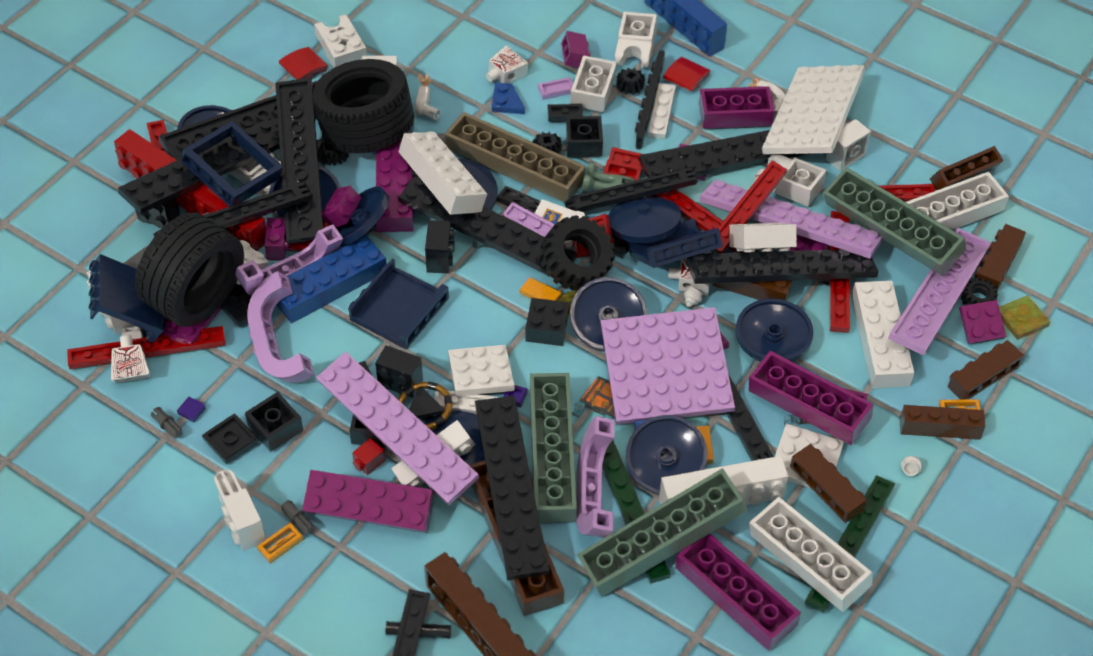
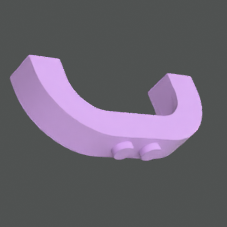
M332 224L317 231L313 242L301 252L261 270L255 261L252 260L237 267L235 276L247 294L253 295L258 285L271 274L279 271L285 276L290 275L337 250L342 243L343 237Z
M277 271L258 285L250 299L247 313L250 328L249 335L253 340L254 354L260 366L268 374L284 382L298 383L315 376L310 358L301 353L286 360L281 359L271 316L276 304L283 298L291 295L292 289L289 278Z
M595 416L589 424L579 453L576 521L581 534L605 538L613 532V512L601 510L602 464L606 449L614 439L615 420Z

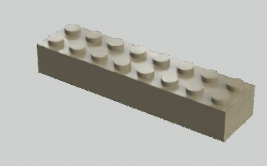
M465 112L460 115L445 133V144L450 151L480 163L487 168L562 202L571 199L583 184L586 174L585 165Z

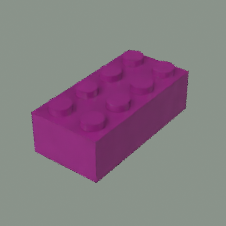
M769 86L700 89L699 109L703 129L772 126L774 107Z

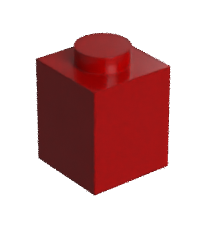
M371 438L352 452L354 467L358 471L362 470L366 475H369L385 462L384 450Z

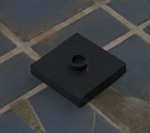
M235 413L202 435L203 440L225 464H228L259 442L258 437Z

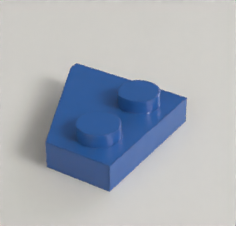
M495 82L492 112L525 114V107L513 84Z

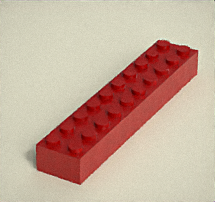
M128 129L114 141L118 165L123 170L132 173L136 179L177 161L131 129ZM205 184L177 197L178 205L185 209L187 213L203 215L207 212L212 213L229 207ZM258 217L225 229L239 240L248 242L255 251H258L265 245L266 222L263 217Z

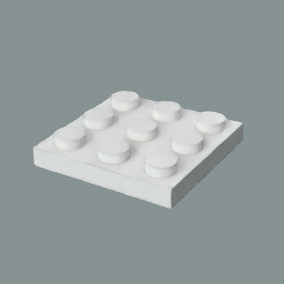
M506 345L448 350L455 396L514 391V381Z
M786 424L775 457H782L789 482L810 488L790 467L792 456L811 443L822 452L829 462L837 466L844 441Z

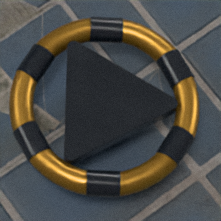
M430 381L416 383L413 387L405 389L398 397V400L404 404L406 398L417 391L409 411L418 419L426 421L434 415L442 414L432 423L425 424L430 430H434L444 424L453 408L452 396L448 390L442 385ZM425 389L438 391L444 397L445 410Z

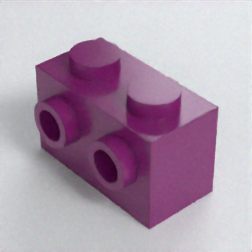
M566 31L561 42L565 65L579 68L583 56L591 57L588 50L589 43L586 40L585 34Z
M350 185L338 188L323 211V219L329 225L333 224L335 227L347 224L362 197Z
M267 218L265 235L266 259L284 260L286 251L289 250V244L286 241L285 218Z

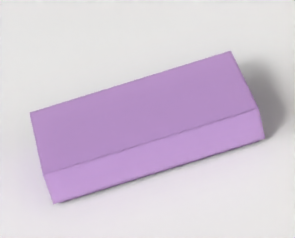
M571 77L539 83L538 90L543 100L571 94L573 82Z

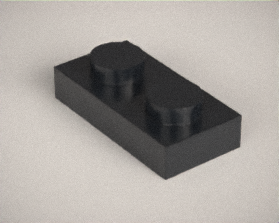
M582 103L547 104L548 122L566 121V116H583Z

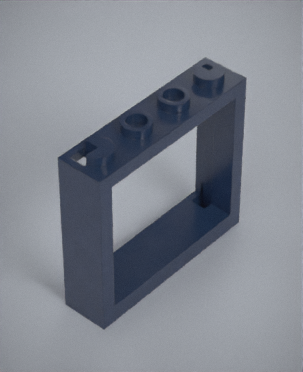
M233 121L183 149L181 163L229 207L242 203L280 179L283 166L269 155L265 149L257 144L252 137L246 134ZM229 136L267 170L237 190L198 156Z

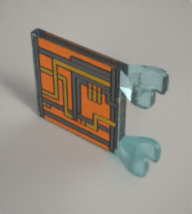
M597 376L580 400L573 405L574 411L572 415L579 417L584 408L587 407L603 415V418L613 420L615 413L610 381Z

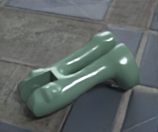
M589 161L582 191H596L635 180L628 176L601 173L597 171L596 163Z

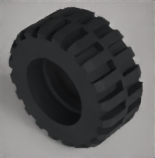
M575 215L571 216L570 219L565 217L560 222H557L546 234L540 246L542 249L540 251V258L543 259L541 265L547 269L545 273L548 277L551 276L554 279L553 282L555 284L560 283L562 288L568 289V287H571L572 291H578L588 282L604 277L612 268V262L615 259V253H613L615 249L614 243L610 242L612 239L610 234H606V229L603 226L597 225V221H590L585 216L579 218V216ZM571 240L581 243L590 254L591 265L579 266L570 261L564 252V241Z

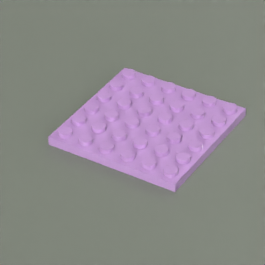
M715 307L601 320L616 425L635 423V421L648 420L661 415L690 417L735 411Z

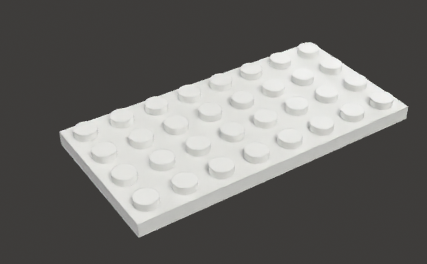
M864 65L798 68L762 147L763 154L833 153L864 76Z

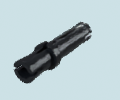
M386 621L385 635H397L400 622ZM423 624L420 637L450 639L451 625Z

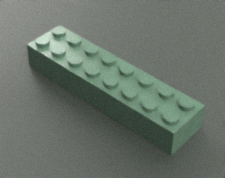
M847 167L823 192L828 206L865 229L878 232L883 237V240L941 276L945 275L966 250L964 237Z
M569 373L530 374L533 488L540 523L576 522L577 505Z
M722 468L577 555L596 589L603 597L747 512L748 509L744 499Z

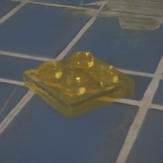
M1028 295L999 307L1003 323L1017 340L1049 327L1050 321Z

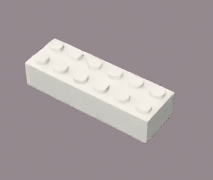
M413 132L403 135L399 153L450 215L482 211L487 193L435 132Z
M989 172L907 201L906 203L947 228L954 230L1004 211L1009 196Z
M855 282L852 301L871 387L911 386L914 369L909 348L888 339L890 332L901 317L893 282Z
M777 456L662 477L659 501L660 505L723 468L744 499L745 504L757 505L765 501H774L778 497L784 498L788 474L782 457Z
M780 497L776 498L749 522L750 533L755 540L840 611L844 612L873 585L872 572Z

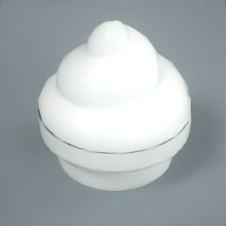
M693 287L686 290L684 293L686 306L692 307L700 303L703 293Z
M907 456L903 459L901 468L906 475L914 476L920 473L922 463L915 456Z

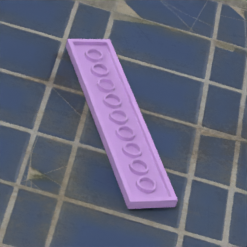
M714 180L700 195L699 202L731 212L748 190L725 183L722 180ZM768 196L751 218L762 223L796 224V234L869 259L883 241V237L874 230H868L855 224L852 225L843 222L841 219H834L825 214L792 205L789 202L776 200Z
M957 228L955 233L965 238V252L944 276L933 270L929 271L888 339L922 355H925L991 245V242L960 228Z
M346 351L316 377L322 386L449 506L480 478L465 461Z

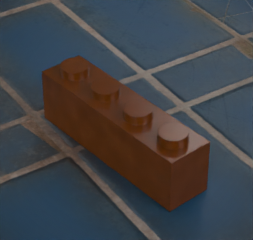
M993 146L938 170L930 178V181L934 184V188L937 191L992 171L1004 160L997 148Z
M1006 223L1002 230L998 229L995 236L996 242L992 241L988 249L990 253L989 255L985 254L981 263L983 267H978L975 277L979 278V281L982 278H985V282L991 281L990 285L994 284L995 289L997 288L998 290L1023 243L1026 232Z
M792 280L713 283V286L757 300L781 299L787 301Z
M1009 340L1002 344L998 343L988 353H982L974 362H968L960 371H954L949 377L948 388L959 399H970L1020 367L1024 354Z
M903 405L900 415L901 435L981 440L985 429L984 410Z
M810 443L792 456L790 467L844 523H847L864 510L866 499L863 493L857 491L851 485L849 479L845 476L843 477L837 471L836 466L829 462L819 449Z

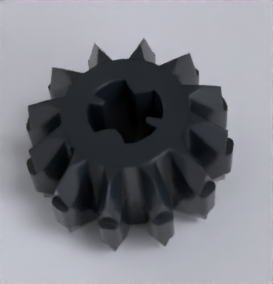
M628 67L627 70L622 69L618 73L616 85L620 92H625L626 95L629 93L632 95L634 93L640 94V91L645 87V77L641 70L636 71V68L630 69Z
M542 131L541 135L536 134L535 139L532 141L555 153H561V137H558L556 133L551 134L550 131L548 133Z

